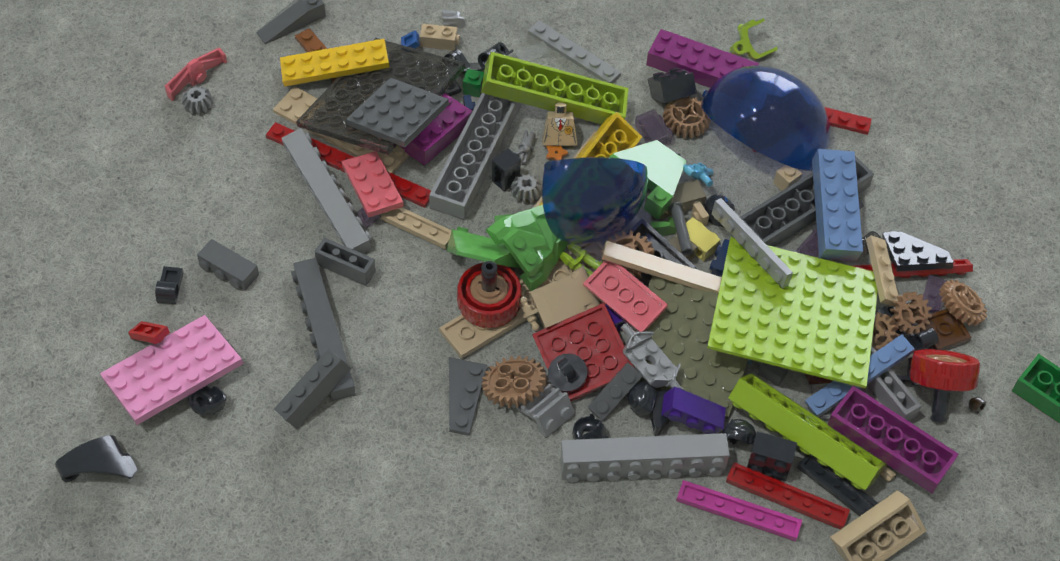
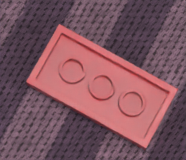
M377 151L342 161V167L368 218L404 207L403 200Z
M607 260L583 283L586 289L637 332H645L668 307L667 303L625 268Z

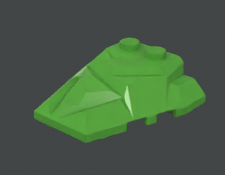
M553 201L500 218L486 229V232L495 244L503 243L522 268L524 273L520 278L530 291L535 290L547 280L560 255L575 233Z

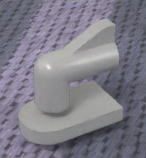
M442 10L443 26L457 28L465 26L466 21L461 17L459 11Z

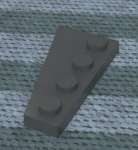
M449 357V432L469 436L482 389V377L485 376V371H487L486 364Z

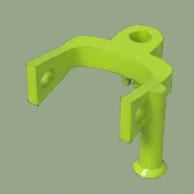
M764 18L758 21L752 19L745 24L738 25L737 29L741 40L735 42L730 47L729 51H732L731 54L739 56L747 53L750 59L757 60L778 50L777 47L758 54L750 43L748 29L765 21Z

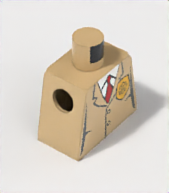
M556 103L555 112H547L542 134L543 145L577 146L573 112H566L565 103Z

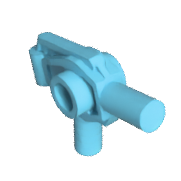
M699 162L698 164H685L683 166V171L688 176L699 181L701 179L708 187L713 185V181L708 177L713 175V169L707 168Z

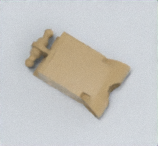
M584 265L567 277L531 291L529 296L535 307L534 310L528 304L526 297L520 298V302L523 305V317L531 323L532 330H539V325L536 322V313L545 329L600 305L599 299L583 286V283L589 278Z

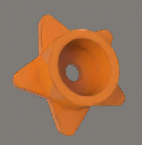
M562 145L546 146L548 150L546 159L561 162L563 156L569 154L567 150L562 149Z

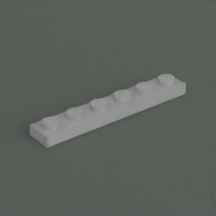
M537 21L528 30L529 35L601 81L612 84L621 75L620 71L541 21Z
M722 198L715 200L712 211L714 218L766 270L775 282L782 288L789 286L793 272Z

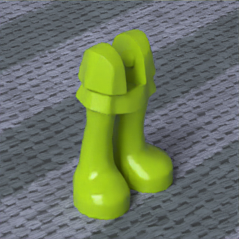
M570 243L567 248L577 257L576 260L565 252H562L560 255L565 266H569L574 271L583 265L581 264L583 261L595 270L602 264L589 255L587 250H583L581 246ZM585 267L588 277H590L593 272Z

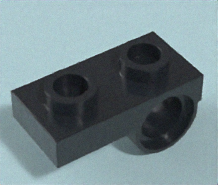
M163 266L161 279L157 281L155 287L157 303H177L184 273L183 268Z

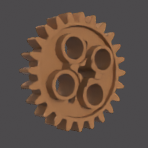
M520 355L517 359H513L510 356L508 361L502 358V363L496 361V366H489L490 371H485V376L482 377L484 395L487 396L488 401L493 400L494 405L500 403V407H503L505 404L508 405V408L512 404H515L516 407H519V403L527 405V400L534 402L533 397H540L539 392H544V386H547L544 367H541L540 362L536 363L534 358L529 361L528 356L524 359H521Z

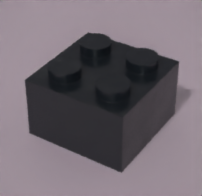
M675 67L669 69L667 73L658 72L654 73L653 77L647 78L652 99L663 103L697 94L693 72L686 71V69Z
M757 431L747 468L779 481H786L793 463L797 442Z

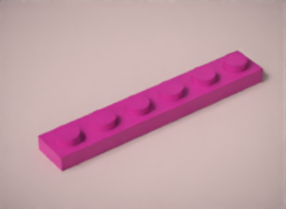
M685 480L681 484L676 500L793 541L797 540L802 523L801 519Z

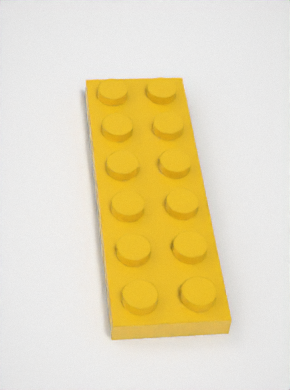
M385 39L280 57L284 87L390 68Z

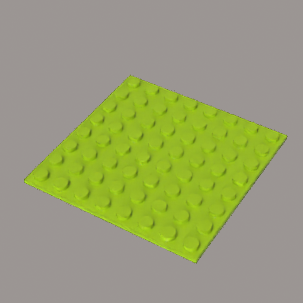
M730 236L707 349L866 389L878 293L873 271L767 245L793 272L789 286L782 288L750 256L745 248L734 237Z

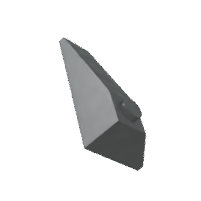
M293 0L256 33L264 44L274 41L325 17L324 2L322 0Z

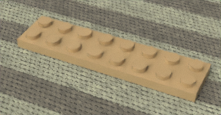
M295 86L273 109V112L355 157L377 151L386 170L394 174L409 156L405 149L399 145L347 125L346 118L349 117L348 114Z

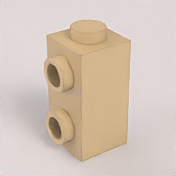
M422 23L420 47L455 50V46L459 45L460 35H457V27Z

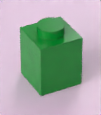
M467 68L463 79L464 95L480 98L484 72Z

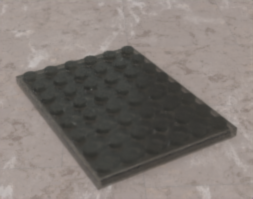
M385 40L390 68L338 77L296 121L297 127L389 156L397 144L347 125L346 118L390 78L442 96L465 70V63Z

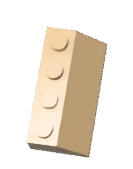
M897 490L830 538L845 561H885L925 533L926 529L911 500Z

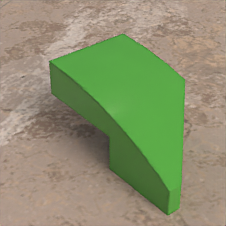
M672 217L668 218V222H650V226L661 236L677 233Z

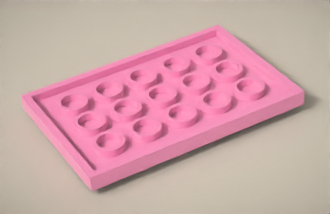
M203 315L164 337L162 342L153 343L101 372L100 375L136 425L243 365V361L210 320Z

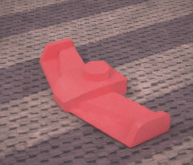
M217 48L188 62L165 85L167 97L172 101L175 100L174 96L188 83L192 86L202 83L207 77V70L222 62L224 64L227 63L226 55L221 48Z

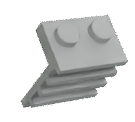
M550 383L544 386V392H539L540 397H533L534 402L527 400V405L519 403V407L512 404L513 408L534 419L540 433L546 438L575 414L568 393H562L559 388H553Z

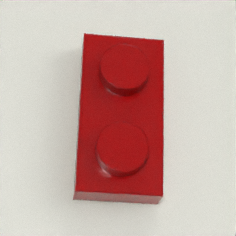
M144 321L138 323L128 332L131 339L154 344L162 342L164 337L170 333L168 326Z

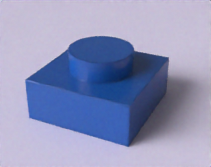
M416 30L401 37V48L405 53L420 46V38Z

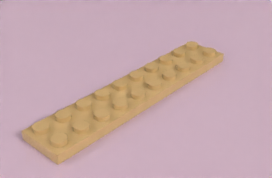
M596 236L579 245L583 250H587L589 255L602 263L601 250H604V245ZM566 252L573 259H577V257L572 252ZM559 258L547 280L536 289L567 277L574 270H571L569 266H565L561 258ZM584 261L581 263L592 272L595 271V269H593ZM521 279L522 297L524 296L528 299V304L534 310L535 307L529 296L531 291ZM521 303L517 315L503 326L496 328L478 327L467 321L461 314L439 327V332L459 357L463 359L527 319L523 317L524 312Z

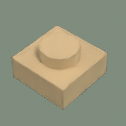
M700 202L693 204L691 218L693 217L706 226L709 219L708 213Z

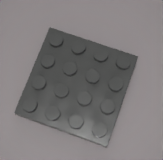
M390 78L346 118V123L351 127L406 147L449 105V100Z

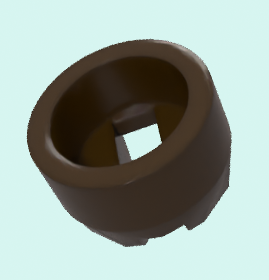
M973 397L969 400L968 405L971 411L978 414V408L984 409L986 401L980 397Z

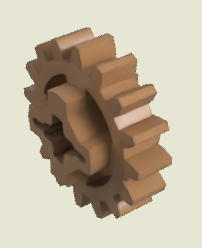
M906 292L903 295L897 296L898 301L892 302L895 308L890 309L894 313V316L891 318L896 319L894 325L900 326V332L906 331V334H917L922 330H926L925 325L930 324L927 319L932 317V314L928 313L932 308L927 307L928 300H922V294L917 295V292Z
M877 312L874 319L871 345L876 351L900 335L895 332L899 329L898 326L894 325L896 321L890 318V316Z

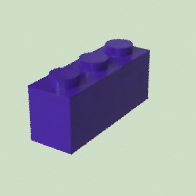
M673 387L664 394L662 415L672 421L685 424L689 428L702 431L704 434H716L724 429L726 407L678 387Z

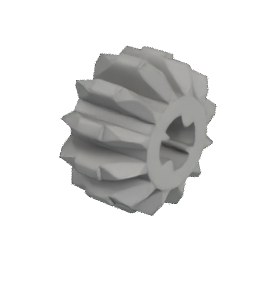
M195 85L194 88L188 87V90L183 92L181 101L186 112L190 111L191 115L197 112L200 115V111L207 113V109H211L213 98L209 89H205L203 85L199 88Z
M521 173L520 177L515 176L511 189L512 195L516 197L517 202L523 199L524 204L526 200H529L532 204L533 199H539V196L542 194L541 180H537L536 175L531 177L530 173L527 176Z

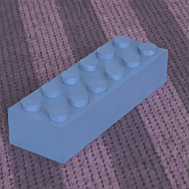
M818 149L812 159L819 258L856 262L863 252L855 151Z

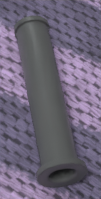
M674 202L668 206V209L672 213L681 253L687 256L692 254L694 250L682 211L683 204L681 202Z

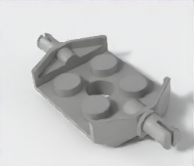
M628 323L624 324L621 329L628 337L623 353L647 382L655 388L670 386L671 388L678 387L683 390L675 379L681 364L679 363L675 367L652 340L651 337L654 332L633 331Z

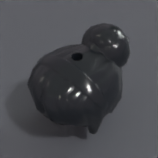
M590 413V416L578 419L573 426L572 434L574 440L609 438L605 435L604 424L599 419H596L593 413Z

